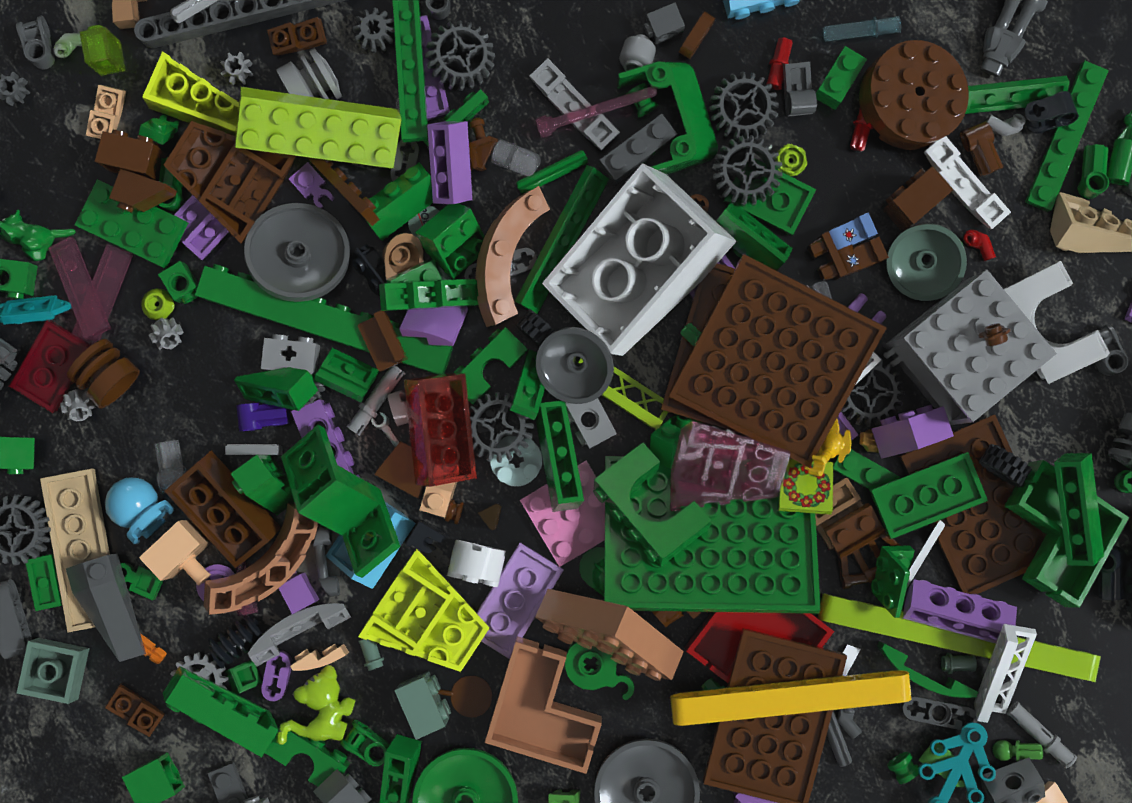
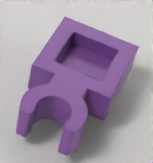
M308 162L289 178L306 199L313 195L315 205L321 209H324L320 203L322 196H328L331 201L334 200V196L330 191L321 189L326 182Z

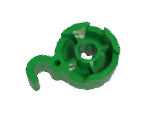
M573 642L570 645L566 655L565 669L569 679L576 686L586 690H596L605 686L615 687L619 682H625L627 689L622 692L623 699L628 700L634 693L632 679L624 673H616L617 662L611 659V654L604 653L592 646V649L584 648L577 644V642ZM586 657L588 659L595 657L597 659L595 661L597 666L587 669L584 659Z

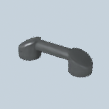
M320 525L313 543L318 580L329 596H340L338 576L328 575L324 545L332 544V531Z

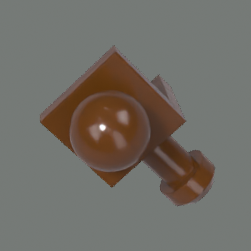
M474 118L469 123L470 129L474 131L476 141L469 143L470 170L484 171L486 170L485 163L494 145L499 144L497 138L492 136L486 137L483 128L485 126L484 119Z

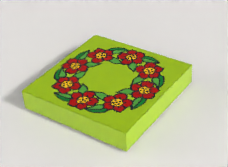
M781 458L778 511L831 515L833 512V462H827L822 476L810 475L808 472L809 468H813L814 461L810 467H807L794 459Z

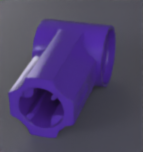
M260 403L236 405L239 431L260 430L262 427L290 424V409L269 404L260 405Z

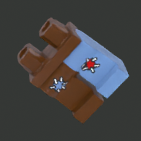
M869 213L821 234L816 241L807 247L812 259L821 255L825 256L827 264L817 268L822 281L833 278L838 280L889 258L880 237L853 248L854 245L878 234Z

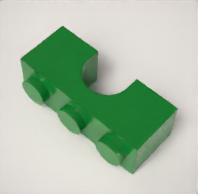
M506 327L502 331L498 328L488 338L490 343L484 349L479 347L470 356L472 361L466 367L461 365L451 375L454 379L450 383L472 405H475L478 398L481 399L492 388L483 377V369L487 363L498 360L511 369L528 352V349Z
M293 731L288 732L287 742L283 745H279L276 742L275 735L265 751V754L284 766L296 754L303 753L310 756L314 762V771L308 781L317 787L336 769L343 775L351 763L346 760L347 756L337 749L332 751L325 747L324 741H314L310 738L299 736Z

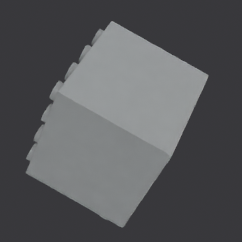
M985 270L962 281L954 291L941 298L887 342L884 348L888 352L884 353L883 356L886 359L892 356L894 359L890 362L892 367L898 364L934 408L944 406L950 425L971 423L977 420L1057 353L991 273ZM1000 323L1004 325V328H1010L1011 332L1007 334L1008 340L996 346H987L985 339L978 336L981 332L985 331V327L992 324Z

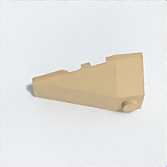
M1059 192L1050 228V233L1056 247L1063 251L1070 250L1078 253L1132 252V220L1125 219L1124 222L1120 221L1112 215L1110 210L1104 208L1100 212L1089 207L1090 201Z

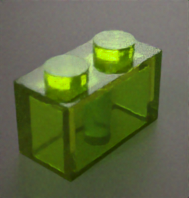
M94 25L88 27L85 31L79 32L85 63L100 76L126 71L121 42L106 27Z

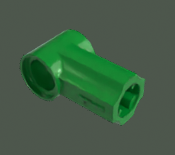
M1098 144L1086 145L1084 147L1082 176L1077 188L1080 196L1085 199L1097 197L1109 186V178L1106 175L1108 147ZM1089 180L1096 183L1097 190L1090 187Z
M162 158L159 182L167 184L175 189L177 193L171 203L165 204L163 202L159 206L167 211L176 212L184 203L182 195L183 185L164 166L168 158Z

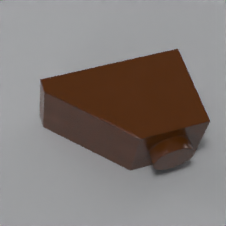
M120 169L109 198L118 203L117 208L132 213L135 209L145 212L176 196L177 191L167 184Z

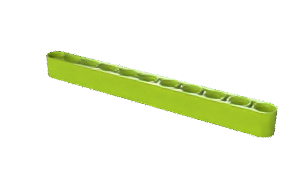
M822 594L820 612L818 614V619L821 621L991 659L996 643L903 619L904 611H901L900 618H894L885 607ZM1017 637L1018 644L1026 640L1025 638ZM1034 641L1025 667L1096 682L1101 656ZM1015 654L1011 663L1018 661V657Z

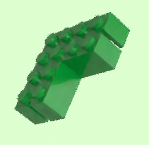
M1045 460L1029 462L1028 465L1031 466L1032 471L1020 488H1014L1004 505L1047 534L1022 579L1039 591L1046 592L1045 595L1063 607L1080 608L1129 517L1097 496L1104 557L1095 566L1067 565L1055 467Z

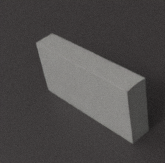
M227 444L225 446V455H282L283 446L277 444Z

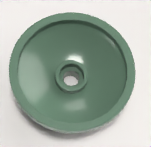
M925 223L909 227L895 238L888 251L887 271L889 277L901 293L912 299L931 301L950 294L961 283L966 271L967 257L962 242L956 234L941 225ZM924 255H930L932 257V260L930 262H924L922 260V257Z

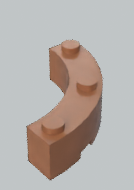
M539 186L517 197L505 207L491 224L480 247L476 267L479 295L477 300L486 327L496 325L518 314L510 285L511 262L522 234L535 219L550 210Z
M287 502V510L282 528L274 543L260 559L234 575L215 580H205L204 607L208 614H221L242 609V606L256 600L260 601L280 588L304 561L310 543L315 538L318 523L299 514L295 502Z

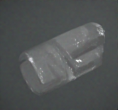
M499 139L493 150L491 162L522 175L531 176L539 167L541 159L538 154Z

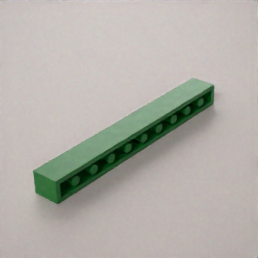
M214 264L213 268L204 266L195 296L369 352L358 324L375 317L374 315L361 312L360 316L350 313L351 308L336 304L335 308L325 305L327 300L322 298L303 302L282 300L262 290L252 281V277L248 274L238 272V275L235 276L228 273V268ZM390 321L408 358L401 363L444 377L453 347L429 345L426 337L402 336L399 329L400 324Z

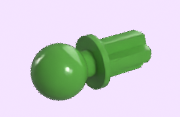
M999 740L993 746V754L1000 761H1008L1013 756H1016L1017 762L1020 759L1026 758L1040 760L1043 758V747L1041 744L1020 743L1019 740H1016V746H1013L1006 740Z

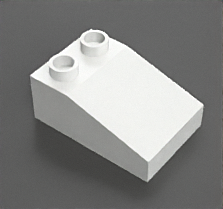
M642 163L542 284L588 331L602 339L611 354L623 356L708 275L735 244L736 240L668 175Z

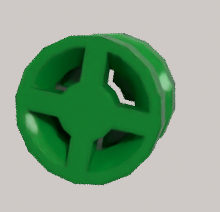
M909 752L897 755L887 764L889 770L895 772L896 780L899 784H905L919 775V767L913 764L911 761L912 756Z

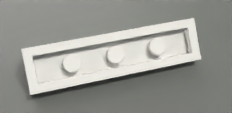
M1003 624L978 690L979 693L974 701L977 721L988 723L992 712L1006 714L1036 638V629ZM1017 635L1027 637L1024 642L1018 644ZM1015 654L1018 657V661L1011 664ZM1008 674L1011 679L1003 684L1005 676ZM999 694L1003 697L1001 704L995 703Z

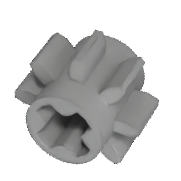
M239 52L237 56H232L228 53L226 61L220 62L225 68L221 75L224 78L230 76L229 82L232 85L236 81H241L245 85V79L248 76H253V73L248 69L252 62L250 59L243 61L244 55L242 52ZM239 65L241 66V69H240V70H239V69H236V70L233 72V70H232L233 68H238Z
M160 318L154 325H151L153 333H150L149 337L152 343H156L159 350L162 348L171 350L178 343L182 342L179 335L184 332L174 318L170 320Z
M75 389L67 395H63L64 402L60 403L61 411L67 414L68 420L83 421L92 416L91 409L95 408V404L87 397V391Z

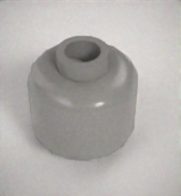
M642 34L628 37L623 44L619 56L620 63L625 71L652 64L656 53L655 45L647 36Z

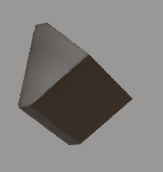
M497 503L478 513L490 530L497 529L502 508L501 504Z

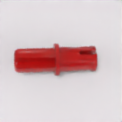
M785 37L778 39L774 57L769 62L771 69L766 85L771 84V89L774 90L782 89V64H789L788 60L793 42Z
M860 108L857 120L853 122L855 129L850 147L856 151L865 150L869 131L873 129L871 123L867 124L864 120Z

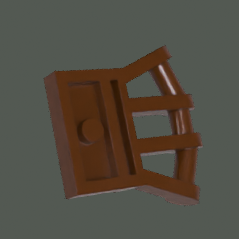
M869 503L823 529L838 556L840 582L843 589H849L851 585L862 583L871 584L875 579L877 566L871 569L868 568L859 551L860 548L868 545L877 561V558L880 556V550L874 541L877 538L881 537L891 546H901L894 539L888 538L885 529L882 527L874 509ZM848 555H853L862 573L849 575Z

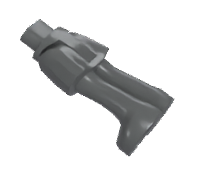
M1005 0L995 26L987 28L985 34L984 54L982 56L984 61L980 68L982 71L995 77L1000 76L1002 69L1007 68L1008 64L1021 52L1026 43L1022 38L1033 15L1045 9L1048 3L1047 0H1024L1022 10L1012 31L1007 30L1021 0Z

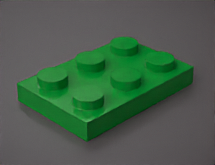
M754 158L758 165L764 166L767 169L765 163ZM748 162L744 169L741 170L744 172V175H747L746 180L751 172H753V170H750ZM783 173L781 178H775L780 182L778 188L772 187L774 194L769 196L765 193V202L762 203L756 197V205L752 206L750 200L747 199L746 205L741 206V198H737L735 203L751 216L793 236L816 189ZM736 177L733 184L740 188V180ZM767 177L751 180L749 190H755L766 183ZM729 193L723 202L730 204L733 195Z

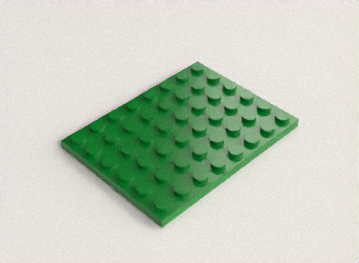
M605 456V471L624 456ZM684 457L672 469L660 464L659 470L640 484L631 494L630 501L636 513L646 520L662 522L671 519L695 501L712 520L710 528L660 567L656 561L653 563L644 553L645 548L639 541L636 543L631 539L625 524L622 521L619 523L610 513L611 508L605 502L604 601L628 606L633 611L819 614L820 592L816 514L778 511L780 459Z

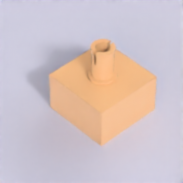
M191 520L177 521L139 557L160 581L174 578L183 569L198 586L211 576L195 559L211 541Z

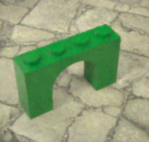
M642 443L594 479L593 493L601 503H607L611 508V515L617 522L620 523L622 521L625 524L631 539L636 543L639 541L642 544L648 559L653 563L656 561L661 567L709 530L712 520L695 501L671 519L662 522L646 520L636 513L630 501L631 494L640 484L659 470L660 461Z

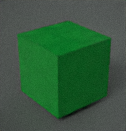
M168 752L133 769L122 777L134 803H161L176 795L185 787L179 771Z

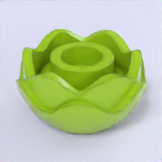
M787 144L777 151L779 156L775 161L782 162V166L778 168L779 171L789 176H796L806 168L807 159L803 148Z
M152 289L143 296L142 310L150 319H166L174 310V302L170 293L166 290Z

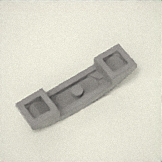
M548 58L529 76L560 113L598 149L602 150L620 133L603 114L600 115Z
M340 603L317 605L298 611L266 631L252 646L248 655L253 663L259 666L280 655L277 645L321 622L324 623L327 629H330L351 618L345 605Z

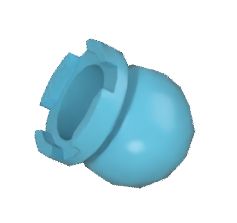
M134 477L124 478L114 483L107 492L105 499L107 515L118 526L129 528L127 537L133 544H138L140 541L138 538L142 535L146 539L150 537L166 522L163 516L167 512L172 514L174 508L168 501L158 502L157 493L151 484L144 479Z

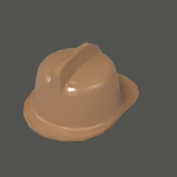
M402 233L393 237L386 244L382 255L385 263L386 280L423 262V247L418 237L413 234Z

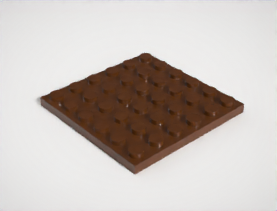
M743 254L668 395L810 467L813 462L812 456L817 455L887 327Z

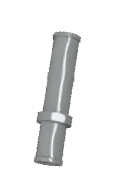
M395 365L390 367L364 404L360 403L359 411L346 427L360 436L373 417L376 418L378 415L376 412L402 376L405 375V372Z
M1018 701L1009 707L1006 714L1013 718L1041 744L1046 754L1050 753L1065 769L1075 763L1077 756L1060 742L1061 738L1057 735H1052Z

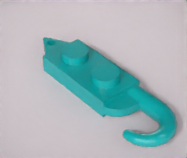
M56 295L9 300L6 303L0 304V323L6 325L34 321L44 322L54 319L55 315L72 309L70 302L60 300Z

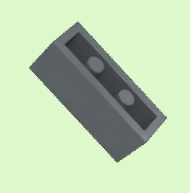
M661 114L600 159L599 167L615 186L636 171L642 163L645 164L671 145L678 134L663 114Z

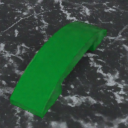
M881 641L877 645L886 660L896 670L908 671L911 681L930 691L958 698L977 697L979 693L948 677L943 686L904 666L908 655Z

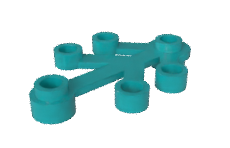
M968 723L961 729L960 735L944 740L935 739L930 743L931 752L937 756L944 755L947 749L962 746L957 756L931 764L922 763L919 766L918 773L926 780L934 778L937 773L950 770L939 795L931 797L927 803H948L961 775L967 790V801L969 803H983L984 794L977 788L968 761L972 752H974L979 765V777L987 782L995 778L996 771L989 765L983 747L987 742L988 736L982 725ZM974 731L979 735L976 741L970 739V734ZM938 742L943 745L941 752L934 750V745ZM926 766L931 768L929 776H924L922 773L923 768ZM985 768L991 770V775L988 778H984L982 774ZM974 792H978L980 796L976 802L971 800V794Z

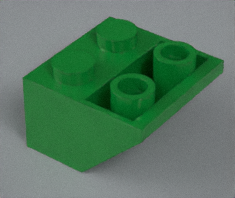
M459 203L448 204L415 232L425 252L452 279H455L478 259L480 247L485 237L472 210Z

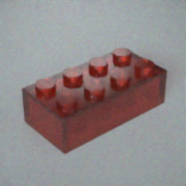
M448 373L404 380L415 484L432 487L476 479L466 375L464 373Z

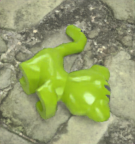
M326 665L320 673L312 676L305 682L304 686L294 691L293 696L295 700L306 704L311 709L318 710L319 714L307 727L292 719L282 723L276 734V742L279 745L287 742L289 731L314 741H325L328 739L341 741L343 739L347 723L341 721L343 715H351L356 700L344 698L341 702L338 701L340 686L336 680L337 673L334 667Z

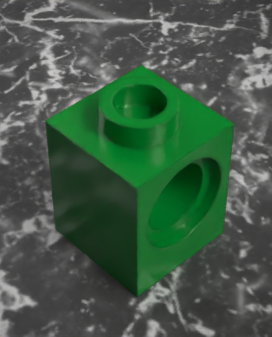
M179 261L158 274L174 301L180 304L182 302L187 304L197 298L195 293L198 282L184 262ZM185 278L187 281L186 288L178 291L177 282Z

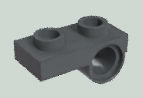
M810 62L782 64L786 116L813 114L816 111L817 99L811 84Z

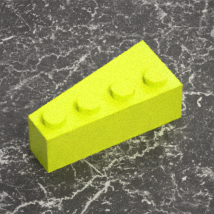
M162 51L142 97L149 109L188 123L193 121L235 136L239 102L223 91H219L208 81L198 77L187 67L177 63Z

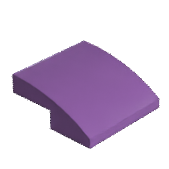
M193 195L174 214V216L188 222L181 241L201 260L229 232Z
M468 307L408 310L401 324L400 332L402 336L426 337L429 345L454 346L468 312Z

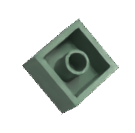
M43 638L28 641L17 694L66 704L78 700L89 648Z
M429 671L400 683L394 690L416 740L444 728L449 720V714H451L446 699L441 700L438 694V690L441 688L436 676H431Z

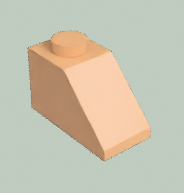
M436 460L425 489L420 511L446 517L461 467Z

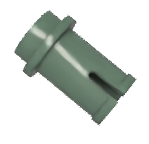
M368 639L360 640L359 643L366 661L364 666H367L368 671L382 667L384 657H380L376 642Z
M947 653L946 656L941 657L942 671H947L948 674H952L953 671H976L977 662L974 655L952 656L951 653Z

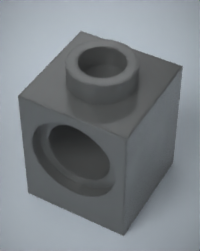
M676 3L648 13L646 15V23L643 24L647 37L652 38L655 45L683 34L685 28Z

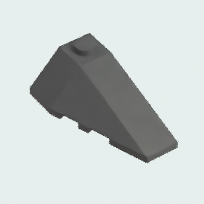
M118 554L106 555L66 568L73 595L118 661L121 662L146 654Z

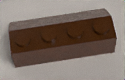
M211 450L170 485L165 492L233 567L236 568L268 543L282 527L262 505L246 496L245 493L240 494L232 484L234 480L231 475L232 472Z

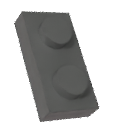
M234 762L207 773L219 803H244L243 801L248 799Z

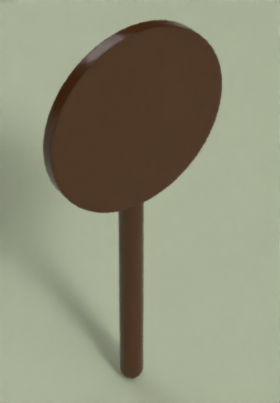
M474 675L459 679L453 686L452 691L438 690L439 695L451 696L453 707L459 714L465 717H477L484 714L492 702V690L489 684L483 678Z

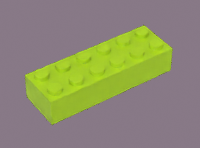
M241 87L235 148L394 168L401 116L399 109Z

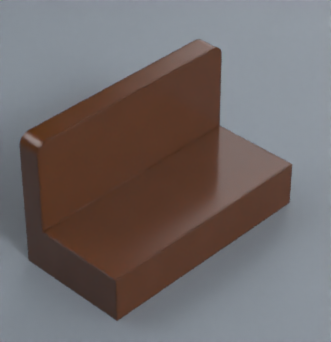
M380 310L374 313L375 317L358 324V328L378 371L381 372L408 358L387 313Z

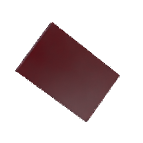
M46 320L9 386L51 413H56L64 399L63 395L67 394L73 384L67 378L69 368L91 345L53 321Z

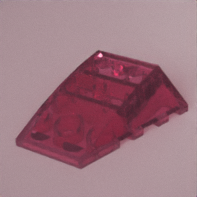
M691 421L681 429L671 469L670 509L671 511L680 510V507L688 506L693 501L700 507H704L705 503L719 502L722 505L730 504V501L735 499H742L745 502L778 497L790 458V452Z

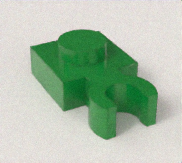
M161 115L159 119L152 118L140 126L139 135L151 138L153 141L163 145L174 137L178 130L179 121L169 122L166 115Z
M120 563L121 568L127 571V575L124 577L125 582L131 583L129 591L155 600L163 581H160L145 566L141 565L135 571L131 564Z

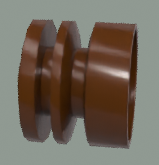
M102 339L91 345L74 361L67 372V378L71 382H76V386L81 390L89 387L87 397L98 408H104L115 402L131 387L137 379L140 370L128 358L124 357L118 360L120 350L113 348V344L108 339Z

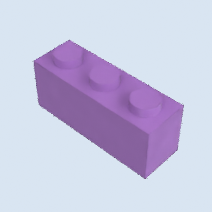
M445 121L427 124L433 203L457 204L472 200L467 121Z

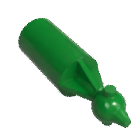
M1132 110L1124 118L1125 129L1114 141L1106 174L1109 178V183L1116 185H1128L1132 174Z

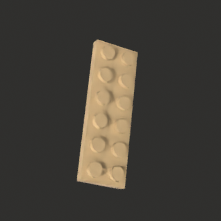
M87 469L40 479L46 514L50 519L48 526L51 528L50 537L67 633L94 628L95 626L73 595L66 568L110 555L95 469Z

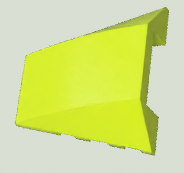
M416 549L371 614L358 637L377 642L389 648L398 649L409 655L427 659V661L461 672L490 627L423 554Z

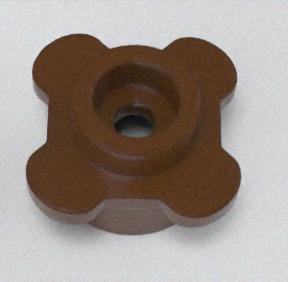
M996 323L985 327V331L981 332L978 336L985 339L987 346H996L1008 340L1007 334L1011 330L1010 328H1004V325Z

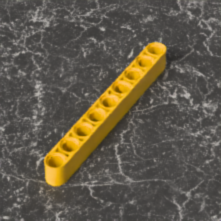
M903 670L677 693L670 697L673 724L680 726L903 703L912 700L909 672Z

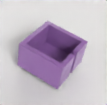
M931 404L916 409L918 414L910 410L898 414V420L896 416L880 420L881 426L872 428V432L881 459L917 450L953 437L954 435L944 406L933 409Z

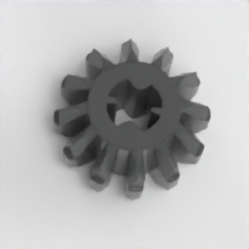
M374 8L372 14H369L364 9L365 18L356 16V21L359 25L353 26L354 33H357L354 37L356 42H362L361 47L363 50L370 47L372 53H376L379 46L382 51H386L385 43L391 45L394 43L391 37L395 36V29L393 28L394 19H388L389 15L386 11L379 15L378 8ZM373 27L375 30L376 27H378L380 30L377 34L375 33V31L374 34H371L370 30Z

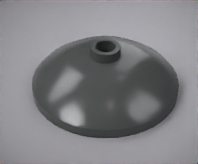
M567 327L553 332L542 342L536 356V370L542 385L554 397L567 403L583 404L591 402L600 397L612 381L614 364L610 350L602 339L586 329ZM576 357H581L583 363H578Z

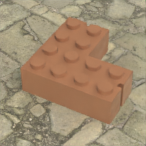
M547 589L535 618L543 623L544 629L557 633L558 639L562 642L572 644L574 641L587 649H592V646L604 653L611 654V659L625 665L626 671L640 676V673H645L646 676L660 681L661 678L673 679L684 652L632 609L620 604Z
M517 636L485 743L587 774L593 754V746L596 744L601 728L602 716L553 701L567 651L545 644L544 648L540 649L538 642Z

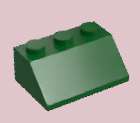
M730 203L716 220L736 240L732 246L734 248L733 252L740 258L745 254L777 271L786 262L793 249L736 203Z

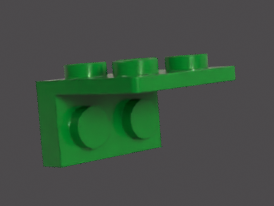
M882 546L880 556L876 561L877 570L875 579L871 584L872 593L894 618H900L910 575L909 569L911 568L915 551L911 546Z

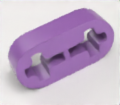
M279 651L280 655L268 660L266 663L262 694L269 701L281 699L287 691L292 658L285 651ZM281 656L286 666L281 667L279 674H277V665L273 663V660ZM275 678H278L277 687L281 688V691L272 695V690L268 689V686H271Z

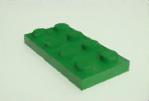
M97 179L75 226L166 269L188 222L157 207H153L145 212L134 209L132 213L117 208L118 203L109 198L113 186Z
M969 452L959 454L869 490L889 539L896 538L988 501Z

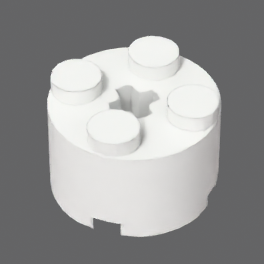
M455 540L447 576L459 578L467 582L477 584L480 582L485 585L498 587L506 551Z

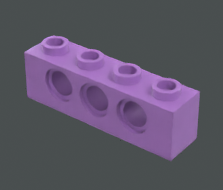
M319 399L312 404L305 405L299 411H291L302 438L314 428L317 422L322 421L326 426L330 444L336 450L335 459L337 465L354 474L351 468L354 465L353 458L350 452H345L341 442L345 441L341 429L339 427L335 428L331 418L335 417L330 403L325 404L324 400Z
M914 579L906 591L903 619L997 643L1003 624L1016 626L1017 607L1008 605L1003 601H993L982 598L977 594H967L956 591V589L951 587H941L925 580Z

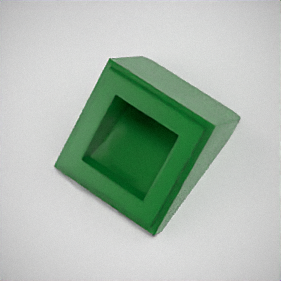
M252 660L225 670L232 692L235 694L242 693L263 683L258 669Z

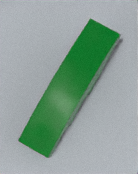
M476 279L384 283L379 285L381 311L479 305Z

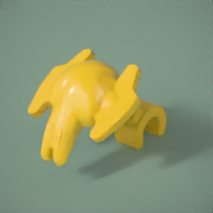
M837 419L817 455L812 456L814 465L813 468L808 470L810 475L822 476L825 465L830 458L839 455L838 462L842 463L845 456L851 452L850 430H846L843 436L840 433Z

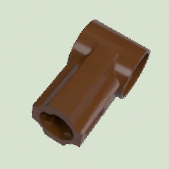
M984 121L960 132L961 142L965 150L971 153L981 177L1003 168L993 144L994 133L988 122Z

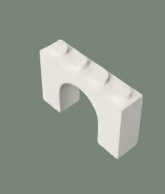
M1059 261L1004 290L1036 328L1034 317L1039 303L1043 299L1071 286L1073 282L1064 265ZM1098 330L1066 344H1057L1046 340L1057 354L1037 370V373L1042 380L1046 379L1047 383L1050 384L1106 358L1110 352Z

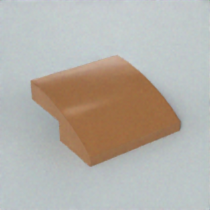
M848 478L833 485L832 514H816V529L829 551L833 547L823 529L863 506L860 496Z

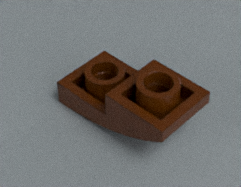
M318 17L297 24L289 22L267 30L272 52L275 56L327 44L322 21Z
M121 683L105 706V709L125 719L127 725L148 737L151 736L164 716V713Z

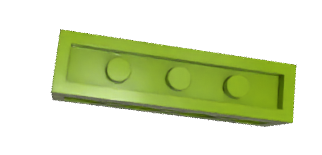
M614 367V373L619 376L621 387L611 388L608 386L601 396L650 428L657 430L669 412L663 411L659 418L648 412L647 403L657 401L662 404L663 398ZM623 379L631 385L624 386ZM638 388L641 391L643 401L633 402L626 397L625 389ZM645 394H647L653 399L646 400Z

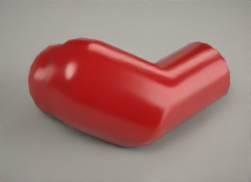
M968 230L964 234L963 241L965 244L979 249L983 261L996 257L987 234L977 230Z

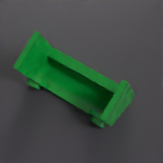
M655 62L618 74V89L643 81H648L652 87L657 89L671 86L686 134L678 136L672 141L670 145L672 160L652 166V168L667 175L714 159L718 151V144L694 69L689 64L684 62Z

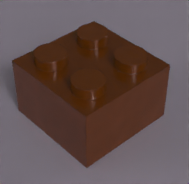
M113 129L112 133L102 131L95 162L113 173L119 174L120 169L159 182L161 159L166 158L167 154L160 149L159 144L153 143L151 138L138 135L137 139L128 137V133Z
M933 166L926 172L922 168L905 183L908 187L907 189L902 185L885 200L888 205L882 210L903 232L951 193L953 189Z

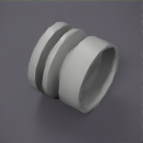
M315 48L309 51L315 61L309 65L304 55L300 56L303 69L298 70L291 61L276 69L289 94L316 98L320 96L323 99H329L325 92L331 90L336 99L342 97L337 78L326 59Z

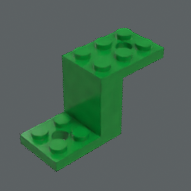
M316 425L281 456L298 513L343 536L356 576L363 578L401 547L381 490L337 465L324 427Z

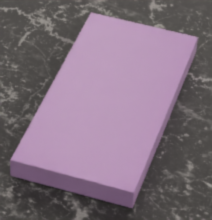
M519 543L501 572L498 587H492L477 612L490 627L481 642L510 659L517 636L523 638L537 614L547 589H553L564 569L524 544Z

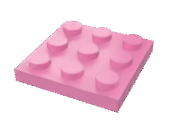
M587 460L578 465L584 502L578 509L552 512L547 484L520 500L559 567L605 540V502L601 503L593 493L596 476Z

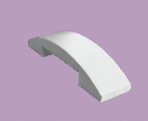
M947 137L933 143L924 151L930 164L953 189L952 193L990 230L1011 213L995 193L991 194L959 157L961 153Z

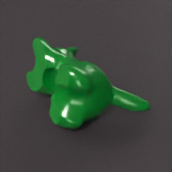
M16 210L14 214L0 221V237L9 244H20L25 256L31 261L45 259L46 253L51 248L55 238H67L76 233L74 229L49 230L40 225L24 223L20 216V210Z

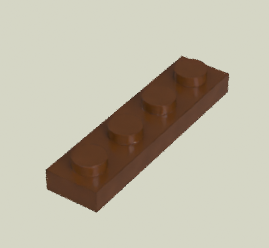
M307 157L371 226L380 220L373 212L376 209L375 205L366 196L363 199L359 197L362 192L352 181L348 185L345 183L348 178L338 167L334 170L331 168L334 165L331 160Z

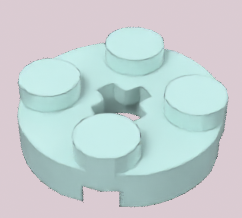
M504 437L500 440L497 448L509 446L517 437ZM523 439L529 445L527 449L521 445L518 446L522 453L519 457H524V462L520 463L519 468H515L514 464L509 463L506 454L502 455V463H498L497 455H493L491 468L500 481L510 486H522L530 483L538 475L542 467V454L539 447L531 439ZM515 451L510 452L512 458H513V453H515Z

